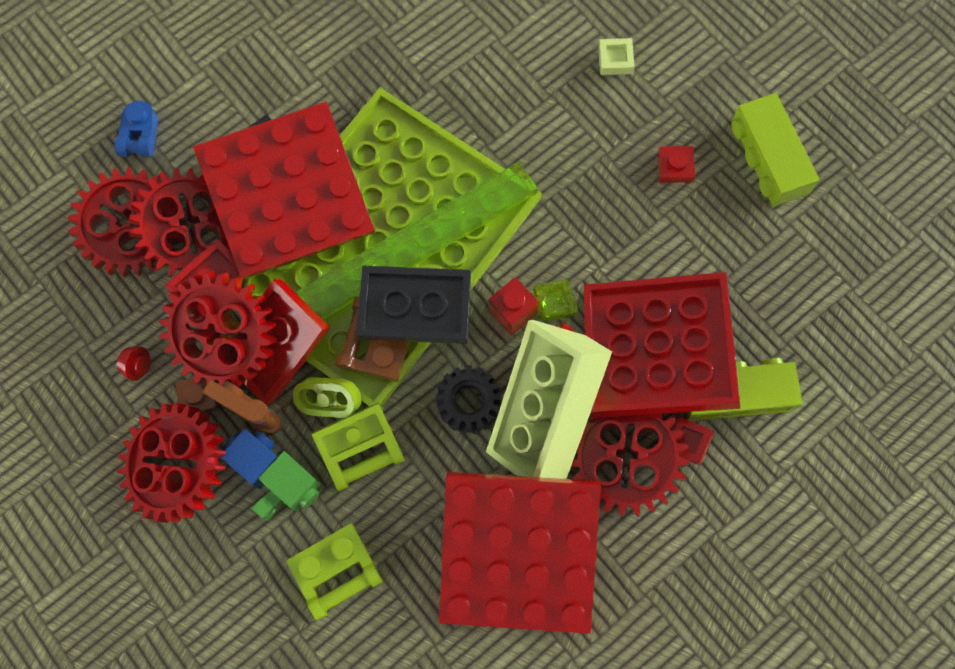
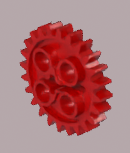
M128 167L125 176H121L118 170L113 168L112 178L110 179L102 172L99 173L101 183L97 185L93 181L88 180L87 184L91 190L88 193L81 190L77 191L83 199L82 203L71 202L73 209L78 212V214L68 216V220L72 224L77 225L68 230L72 237L78 238L73 243L74 247L77 250L84 249L81 256L86 261L93 259L92 266L95 269L99 270L105 265V271L111 276L118 268L123 278L127 277L129 269H133L139 277L142 274V267L145 265L150 271L154 272L153 262L155 259L153 258L147 262L143 261L148 252L146 249L124 250V246L129 240H141L140 237H130L129 233L134 228L126 223L122 225L114 215L101 210L102 206H107L126 221H128L129 216L139 214L131 209L132 202H143L137 196L139 189L150 192L146 185L148 181L147 172L142 169L138 176L135 177L131 167ZM157 175L151 178L156 183L160 184L159 177ZM120 195H130L126 204L115 205V201ZM161 203L157 206V211L161 216L173 217L175 215V209L170 204ZM104 221L110 222L108 230L103 233H95L99 223ZM175 236L167 237L165 239L166 247L176 252L171 242L182 241Z
M189 167L186 176H181L178 168H174L171 179L163 171L160 172V184L149 179L146 185L150 192L142 189L138 190L137 196L143 202H132L131 209L139 214L129 216L128 222L138 225L137 228L130 231L129 235L130 237L141 238L134 248L135 250L146 249L148 251L143 259L144 262L150 261L153 258L157 260L156 272L165 265L169 267L168 277L171 278L176 270H183L210 245L205 244L200 238V232L202 231L213 232L217 239L231 252L203 174L196 178L194 177L193 168ZM179 195L185 197L188 222L195 223L191 230V237L197 248L196 254H193L190 250L187 226H180L184 218V210L178 199ZM195 198L205 199L210 206V210L206 212L196 210L192 200ZM161 203H168L174 207L175 215L173 217L161 216L157 211V206ZM170 236L179 238L183 243V249L178 252L169 250L165 245V239Z
M214 271L203 274V277L200 274L190 277V282L179 283V291L169 293L168 295L173 303L162 306V310L169 314V317L159 320L161 325L168 327L167 332L159 335L160 338L170 340L171 343L164 349V352H174L176 355L171 362L172 366L182 363L184 365L181 373L183 377L191 372L195 373L194 384H198L206 378V384L212 380L222 386L225 381H228L238 387L245 383V379L249 381L256 377V370L260 371L267 366L263 359L271 357L274 353L266 345H271L277 341L276 337L268 334V330L277 326L276 323L268 322L265 318L273 310L272 308L262 309L260 306L266 297L262 295L254 298L252 293L255 285L252 284L242 288V277L239 276L230 281L228 272L218 274L216 277ZM199 303L205 307L206 317L200 313ZM233 309L239 312L241 324L234 320L232 316ZM189 324L195 327H199L200 329L190 328ZM237 332L245 333V334H247V338H246L245 336H243V335L236 334V333H237ZM196 338L201 341L203 345V351H201L197 347L195 342ZM229 344L236 348L238 358L231 355Z
M174 402L173 405L163 403L161 410L150 408V418L138 417L140 428L130 427L129 430L133 435L132 441L123 440L122 443L128 448V451L119 455L118 458L126 462L124 467L117 470V473L126 475V479L122 481L119 487L129 489L124 499L125 501L135 502L132 510L134 512H143L142 518L154 519V522L179 523L182 518H193V510L205 509L203 498L214 499L215 496L210 487L211 485H221L222 482L215 475L216 472L226 469L225 466L218 464V458L225 456L226 451L217 450V445L224 440V437L213 435L218 428V424L208 422L210 415L199 412L200 408ZM159 457L196 462V467L184 468L147 463V458Z
M664 414L592 418L591 423H586L585 431L575 455L578 456V459L573 460L571 468L580 469V472L572 479L600 481V502L602 500L605 501V512L608 514L613 510L614 506H618L621 517H625L628 508H632L636 517H640L641 506L646 505L651 513L655 512L653 502L657 499L662 504L668 505L664 493L666 491L673 494L679 493L673 481H685L686 476L678 471V467L689 466V460L679 457V454L688 451V445L677 444V441L684 436L683 430L671 431L676 423L674 417L665 421L662 420ZM634 425L632 451L638 458L631 459L629 487L623 489L622 480L625 464L619 455L626 454L628 426ZM615 428L621 431L622 436L618 443L607 445L602 441L606 430ZM646 432L655 433L659 437L658 444L652 449L642 448L638 443L642 434ZM605 464H612L618 468L616 478L610 482L601 481L598 476L600 468ZM649 468L654 471L656 476L654 482L649 486L638 485L635 482V475L638 470Z

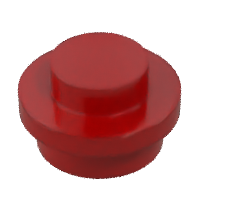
M141 346L125 348L117 360L118 371L131 381L140 380L149 371L151 366L150 354L146 348Z

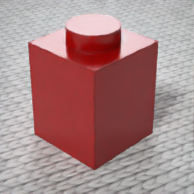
M516 277L488 299L489 312L511 336L524 327L529 320L538 315L539 302Z

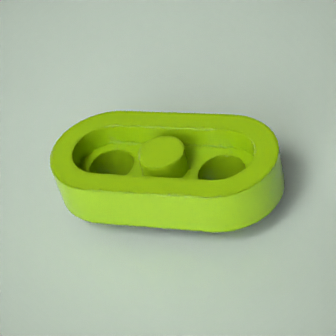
M309 377L295 386L293 400L297 408L306 415L346 418L360 407L361 394L357 386L346 379Z

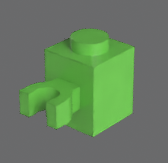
M283 451L258 478L270 491L255 504L252 510L262 519L269 521L283 503L297 512L301 508L307 509L318 498L320 493L317 490L322 484L292 456Z

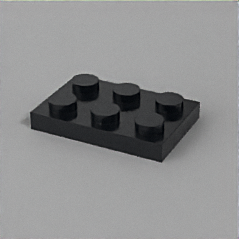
M362 266L357 338L363 340L468 344L471 270Z

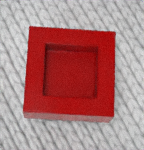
M693 146L659 147V183L694 181L695 162Z
M678 417L673 431L683 430L684 436L677 441V444L688 445V451L679 454V457L701 466L714 435V430Z

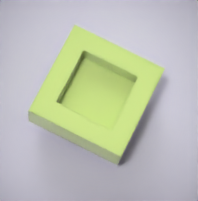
M632 38L600 39L598 46L600 75L633 74L634 54Z

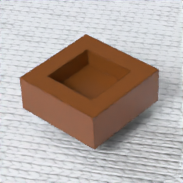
M194 377L175 382L178 403L200 408L199 412L202 413L219 410V405L203 393L207 386L206 378L198 384H194Z

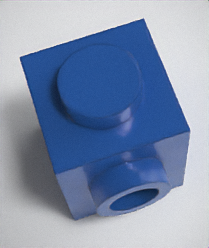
M244 429L241 433H235L224 445L226 455L221 458L249 483L261 489L265 484L258 478L279 456L271 450L275 443L261 431L253 435Z

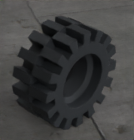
M465 365L466 369L460 370L459 367L453 369L454 373L451 375L447 373L444 376L443 383H439L437 388L438 394H436L437 408L444 423L446 422L452 430L455 431L457 429L462 434H466V432L477 434L479 433L478 430L484 429L485 431L497 419L501 407L500 387L490 373H484L483 368L478 367L476 370L472 369V365ZM472 387L482 394L483 403L477 411L465 413L457 408L455 397L463 388Z

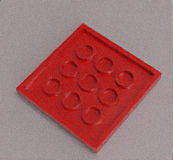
M327 101L193 146L242 280L375 233L373 223Z
M727 272L584 284L585 336L612 351L589 418L740 409Z
M447 472L439 623L591 634L601 492L600 481Z

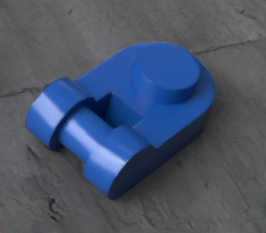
M134 101L123 109L119 135L115 139V152L117 156L129 157L131 153H139L141 157H152L154 155L158 118L148 103ZM134 136H141L138 140H133Z

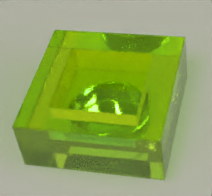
M568 280L536 284L532 290L534 297L539 302L538 310L542 322L574 317L578 312Z

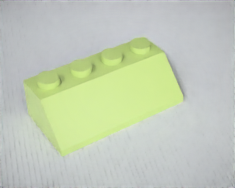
M529 320L486 453L516 476L567 479L612 351L585 335L535 320Z

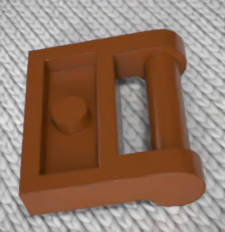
M354 297L352 309L354 310L342 354H337L335 366L398 382L409 341L370 340L365 360L355 358L360 339L356 336L360 297Z
M210 380L203 390L205 395L221 407L266 434L274 435L282 428L281 418L276 413L269 412L266 404L258 399L253 400L244 394V391L228 381H225L221 386Z

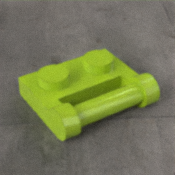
M379 402L320 428L311 434L339 492L348 488V483L389 464L394 463L396 466L405 461ZM385 442L388 450L347 469H341L338 462Z
M352 523L286 560L307 601L310 612L317 621L327 616L329 609L368 586L372 585L374 588L383 583L376 565ZM358 563L361 564L363 573L322 597L319 596L316 591L317 587Z

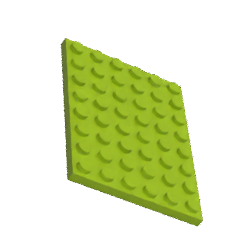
M379 87L340 134L375 233L242 280V288L252 284L255 285L252 296L257 298L262 296L272 280L281 278L330 326L329 330L306 359V362L328 378L351 381L359 389L363 404L369 407L379 402L382 408L431 342L409 341L398 382L335 366L337 354H342L354 310L352 309L354 297H360L362 266L414 268L437 264L445 269L471 270L472 290L540 201L542 193ZM360 339L355 358L365 360L370 340Z

